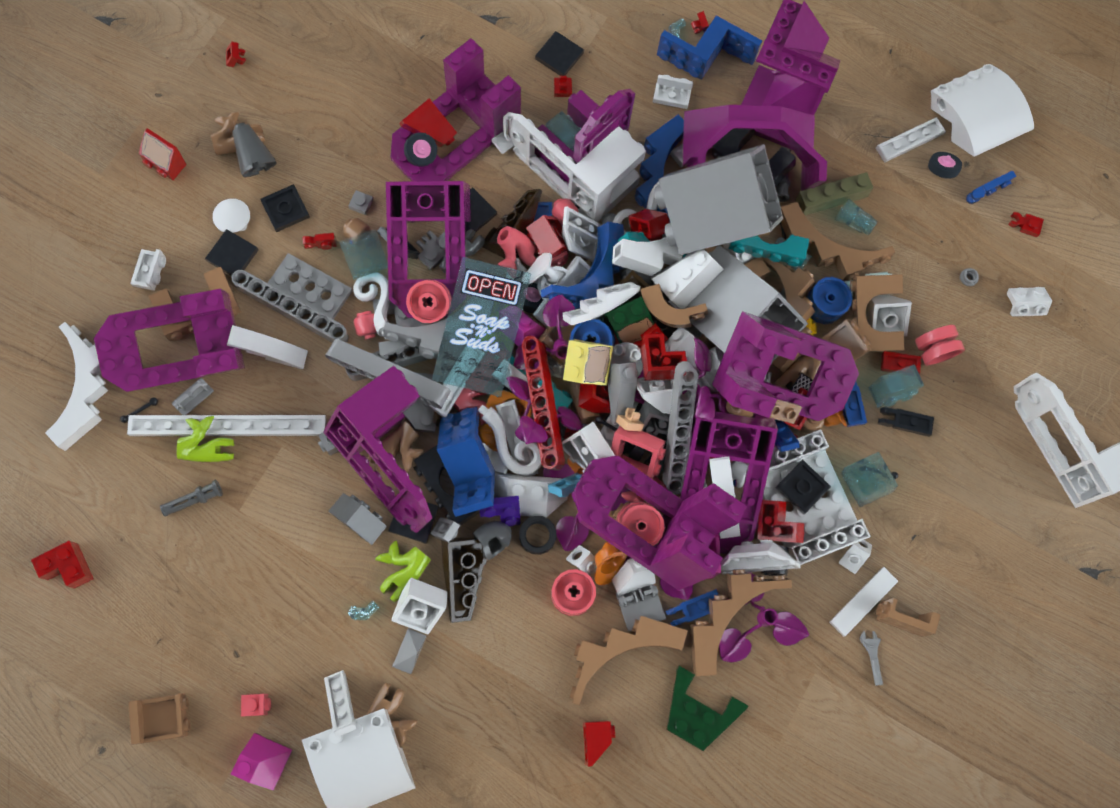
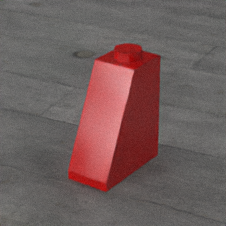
M430 98L399 123L401 127L414 134L426 133L430 135L439 147H442L444 144L449 146L455 141L454 136L457 134L456 130Z

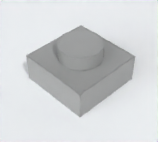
M356 190L348 207L351 210L366 215L373 202V197Z

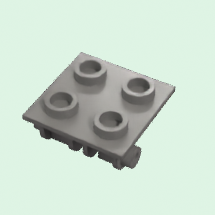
M654 584L621 596L615 593L628 632L632 631L635 619L639 620L640 616L656 621L666 619L658 597L657 586Z

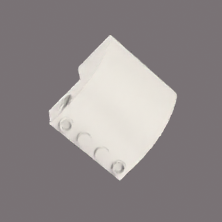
M986 64L980 69L970 71L960 78H955L953 81L939 85L931 90V109L952 123L951 141L974 157L1034 129L1030 107L1020 88L1006 73L991 64Z
M383 708L355 719L357 729L339 737L335 736L332 728L302 740L315 782L327 808H367L416 788L403 748L399 747L387 709Z

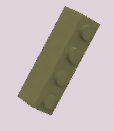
M866 172L800 191L795 202L799 203L802 212L806 216L867 198L874 187Z

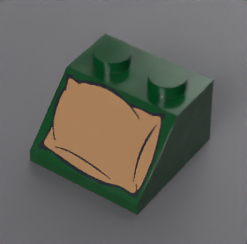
M642 296L606 313V317L619 344L641 341L642 337L640 335L654 325Z

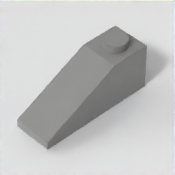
M635 362L610 365L608 392L612 424H618L616 422L617 416L625 415L627 408H633L637 387Z

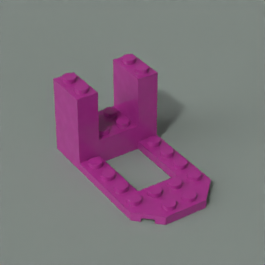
M472 38L443 59L446 92L434 100L433 103L444 117L457 107H460L480 129L443 159L437 155L431 164L424 167L411 164L404 154L405 142L414 133L403 127L396 130L392 134L390 158L411 181H448L493 144L491 140L504 131L503 116L508 112L521 114V87L509 75L495 85L484 74V52Z
M631 89L618 90L613 96L609 95L602 106L595 103L582 90L576 94L573 93L568 99L567 120L579 130L575 136L574 151L568 148L543 124L537 129L543 131L553 144L556 143L566 156L573 158L575 164H577L618 126L623 130H629L635 93ZM535 147L534 154L538 158H542L551 170H555L564 182L569 183L570 178Z
M464 181L386 182L389 300L408 318H413L406 305L407 294L410 288L424 280H437L450 290L452 296V307L444 317L448 318L466 299V294L460 293L466 271L465 222H470V185ZM445 221L446 279H409L407 223ZM431 297L428 298L427 303L429 305H432L433 303L431 301L433 299Z
M215 289L179 296L181 302L109 315L94 337L102 377L124 391L129 392L245 369L241 349L227 346L232 325L236 326L229 293L222 289ZM192 321L199 355L193 356V359L143 368L135 331Z
M742 311L712 385L734 407L770 418L777 399L800 405L802 409L799 415L820 421L844 409L859 372L850 349ZM797 353H801L821 360L807 395L764 381L775 354L795 360Z
M393 365L339 404L323 433L394 518L402 525H411L410 529L417 533L433 519L426 499L422 495L421 488L412 483L408 473L396 464L394 456L386 452L382 447V442L379 440V438L401 423L405 417L403 412L420 397L415 386L410 385L405 379L404 373ZM366 450L400 491L397 496H395L394 490L390 486H386L382 481L380 473L370 467L368 459L364 455H360L362 451Z
M698 398L695 399L694 416L696 412ZM715 411L713 420H705L693 416L689 455L680 499L685 500L703 489L710 457L721 458L729 456L732 461L748 463L740 502L747 506L739 523L740 536L721 539L720 533H718L720 553L728 554L734 546L741 545L742 542H751L754 539L778 427L774 418L764 417L755 413L753 417H746Z
M620 456L590 461L572 492L573 502H576L579 523L677 590L715 576L723 558L709 549V546L716 534L739 524L747 508L746 505L714 483L685 500H681ZM624 486L671 518L656 548L609 516Z

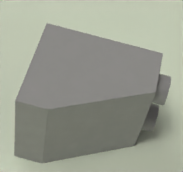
M764 144L669 173L659 178L660 186L654 189L658 207L660 209L667 208L671 222L665 225L667 241L671 247L677 245L679 255L771 232L783 220Z
M718 245L713 252L708 253L724 270L686 308L706 303L708 314L705 315V318L696 321L693 318L689 320L692 325L725 353L742 311L798 331H802L808 323L779 292L723 247ZM671 300L668 301L674 308L680 309ZM775 354V355H774V358H773V360H772V362H773L779 355H776V354Z

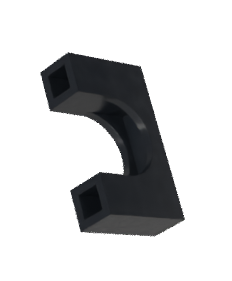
M755 129L730 130L712 146L713 157L717 159L739 152L754 136ZM781 147L769 160L775 187L796 166V157L784 147Z
M437 445L414 459L416 466L413 468L419 477L423 475L426 480L424 483L425 487L430 493H435L437 498L434 500L440 509L445 508L448 513L445 516L448 520H452L461 526L480 513V510L455 517L453 513L454 496L447 494L440 486V476L445 466L438 454Z

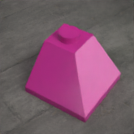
M254 733L240 753L231 775L248 783L274 790L292 749Z

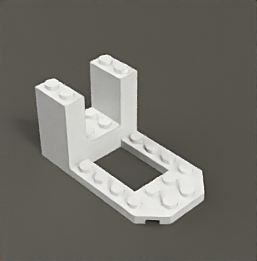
M511 112L503 116L504 136L507 141L511 140L514 144L513 151L563 199H571L574 205L577 204L580 207L578 209L579 213L596 222L600 221L603 216L638 185L640 176L634 168L644 160L646 150L641 143L631 138L628 131L621 129L619 126L581 161L575 164L573 158L566 156L556 143L553 144L543 131H539L530 119H526L521 114ZM535 147L570 178L569 183L564 182L555 170H551L542 158H538L534 154Z
M1034 373L1015 385L1014 393L1018 395V400L1015 401V408L1074 507L1077 508L1119 492L1120 442L1097 453L1094 443L1089 440L1083 425L1075 417L1074 410L1064 399L1063 392L1058 389L1055 383L1040 374ZM1050 410L1081 459L1080 462L1071 467L1066 456L1058 448L1057 441L1049 433L1046 423L1040 418V416Z

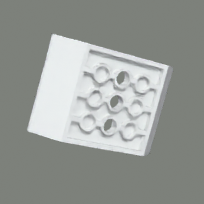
M821 429L797 438L800 448L780 452L777 446L774 447L763 494V500L790 502L775 487L802 459L831 486L827 491V497H821L806 514L803 515L794 505L791 512L786 511L785 522L804 523L803 543L782 542L784 546L789 548V555L800 565L871 537L863 519L857 521L825 451L829 445Z

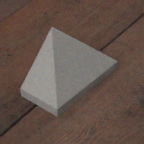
M408 628L392 667L412 674L427 636Z

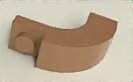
M660 284L640 289L649 312L655 319L667 326L688 328L691 327L689 319L693 318L694 321L701 320L708 314L706 303L686 309L671 307L663 298Z

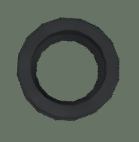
M533 516L523 522L519 532V540L527 552L541 555L548 552L554 546L557 531L554 524L548 518ZM542 524L548 529L549 540L545 545L535 547L527 541L526 532L531 525Z

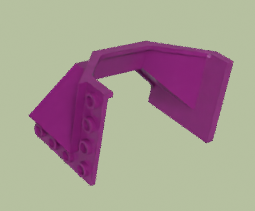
M783 0L756 59V62L775 70L761 65L758 66L741 105L782 106L815 115L824 93H828L838 71L840 60L823 53L829 36L805 1L803 4H799L792 0ZM755 129L754 135L792 150L778 130Z
M723 105L684 111L683 167L688 168L706 162V152L732 129L778 130L802 162L801 191L815 188L827 181V161L814 149V115L782 106Z

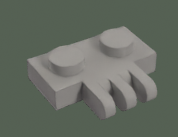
M429 230L427 235L431 238L430 240L423 235L421 239L425 244L420 240L416 242L423 250L418 255V259L431 271L446 255L445 232L437 237Z

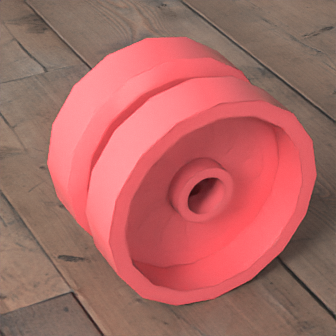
M424 280L410 288L407 294L406 305L414 319L422 323H433L441 320L449 313L452 307V296L450 290L443 283L437 280ZM430 297L433 299L431 301L433 303L432 305H429L427 303V299Z
M955 325L934 329L915 340L918 350L925 351L921 355L925 366L941 363L965 351L962 341L954 340L958 336Z
M641 501L630 502L623 506L618 512L616 521L652 546L657 544L662 538L665 529L664 519L660 512L648 503Z
M578 569L567 570L561 573L555 579L551 590V600L555 608L568 616H579L585 613L592 606L596 597V586L593 579L586 572ZM571 590L577 592L575 597H571V593H569Z

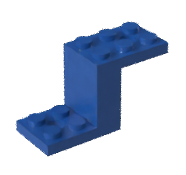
M716 15L696 47L664 30L660 36L657 56L664 61L674 64L678 69H683L690 73L691 76L702 80L722 49L728 54L740 58L743 62L753 65L762 40Z
M477 407L465 408L461 412L447 414L446 418L442 417L440 419L437 451L455 486L453 513L455 517L494 505L495 469L478 435L480 413Z

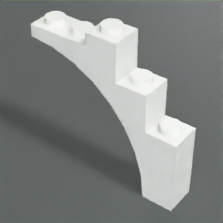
M666 237L651 242H636L622 239L613 246L612 264L653 276L662 269L664 263L672 265L681 260L683 254L679 255L677 245L671 247Z
M64 322L59 328L67 337L73 350L75 383L65 410L46 434L57 447L66 451L102 420L98 415L100 411L93 403L108 390L104 386L106 382L99 376L101 369L95 344L92 345L87 338L82 339L79 336L81 332L75 325L70 327Z

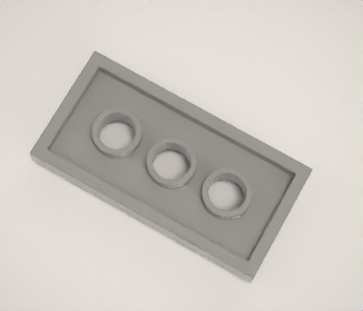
M289 253L268 282L273 287L333 320L353 291L349 286ZM292 275H299L298 281L291 282L289 280ZM313 283L315 288L312 291H307L305 289L307 284ZM324 292L331 293V297L327 300H323L321 295Z

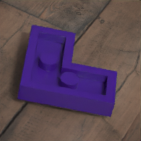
M519 496L494 498L493 506L480 509V517L500 515L501 522L508 526L520 525Z

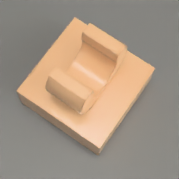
M627 408L625 415H618L616 422L628 431H642L644 426L639 420L640 413L635 412V408Z

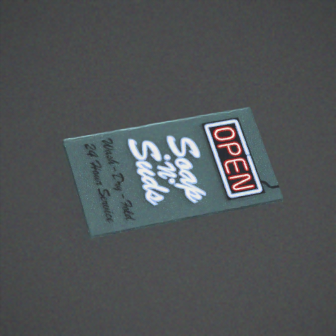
M467 257L462 258L432 377L433 381L496 397L502 396L531 273Z

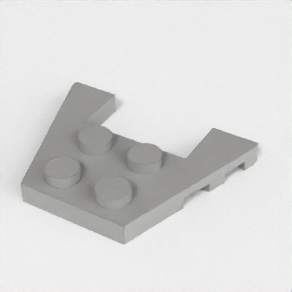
M373 299L374 313L380 299ZM390 301L387 315L395 314L396 325L419 327L433 324L422 323L414 318H408ZM400 341L378 342L380 357L385 360L388 359L389 355L394 353L400 354L404 352L403 349L410 347Z

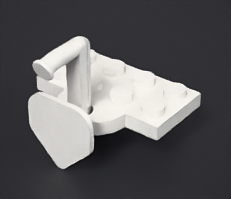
M550 253L540 255L529 270L520 263L518 258L515 261L517 272L521 275V271H523L522 282L524 284L537 283L540 296L541 290L550 285L566 287L576 285L591 268L580 256H576L567 269L559 266L551 267L552 254ZM542 298L543 301L533 316L547 328L548 326L543 319V311L549 299Z

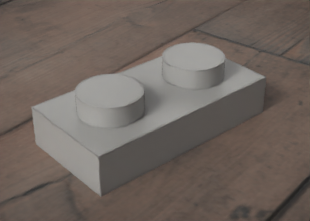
M440 517L430 534L437 539L450 542L457 536L460 525L452 520Z

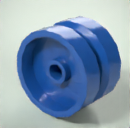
M825 277L819 280L806 295V298L813 303L812 307L815 311L810 318L821 324H832L839 320L848 311L853 299L848 285L835 277Z
M591 319L578 323L571 332L570 340L577 339L590 342L592 337H596L597 341H594L595 343L615 346L613 330L601 320Z

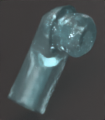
M681 18L671 24L668 32L680 38L679 30L686 26L685 20Z
M372 600L365 608L351 606L348 614L353 620H367L379 606Z

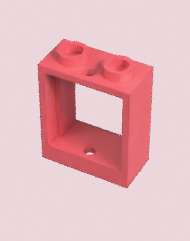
M619 426L614 433L611 449L616 456H620L652 479L654 476H658L661 471L662 465L659 463L660 460H663L666 449H664L666 441L643 431H628ZM625 442L653 452L650 465L648 466L622 455Z

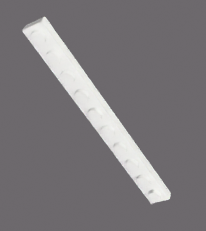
M129 415L127 435L189 436L193 433V430L185 421L186 419L193 418L201 421L205 417L214 416L205 436H318L323 433L326 427L327 417L326 415Z

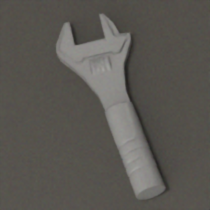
M863 631L860 641L869 654L875 686L883 685L877 656L881 639L877 637L875 631H872L873 639H866L865 631Z

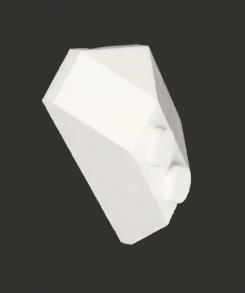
M564 207L562 237L568 250L593 262L598 243L597 228L601 224L569 207Z
M495 472V497L519 496L520 516H544L547 518L568 498V496L558 497L555 494L549 493L548 485L561 480V478Z
M772 540L760 541L761 544L742 542L741 545L734 546L721 561V574L733 573L734 569H745V572L800 568V564Z

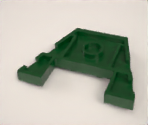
M679 665L676 669L666 730L699 750L704 751L749 706L731 697L721 715L686 694V691L695 674Z

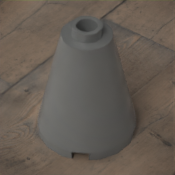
M239 123L234 126L235 129L232 133L239 168L243 177L258 175L259 171L263 169L267 171L277 164L273 155L249 124Z

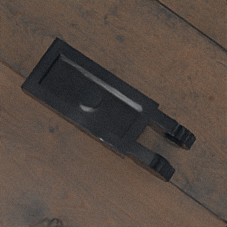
M880 408V413L894 416V420L881 418L878 420V424L930 437L932 435L934 417L898 408Z

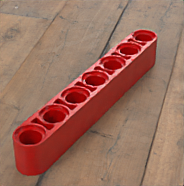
M527 336L522 342V351L534 421L545 429L548 439L552 437V444L550 446L547 444L548 439L545 442L538 443L541 463L544 468L558 471L564 467L565 457L546 347L542 340L534 336ZM536 342V347L531 350L532 344ZM537 361H539V366L537 369H535L534 365ZM542 380V386L538 388V382ZM543 399H545L546 403L543 407H541V402ZM546 418H549V423L545 427L544 421ZM555 456L556 462L552 466L551 458Z

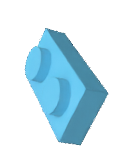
M575 473L549 484V493L555 494L558 497L569 496L574 491L582 474Z

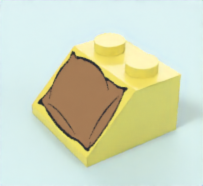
M577 339L569 340L563 380L583 384L607 385L613 346Z

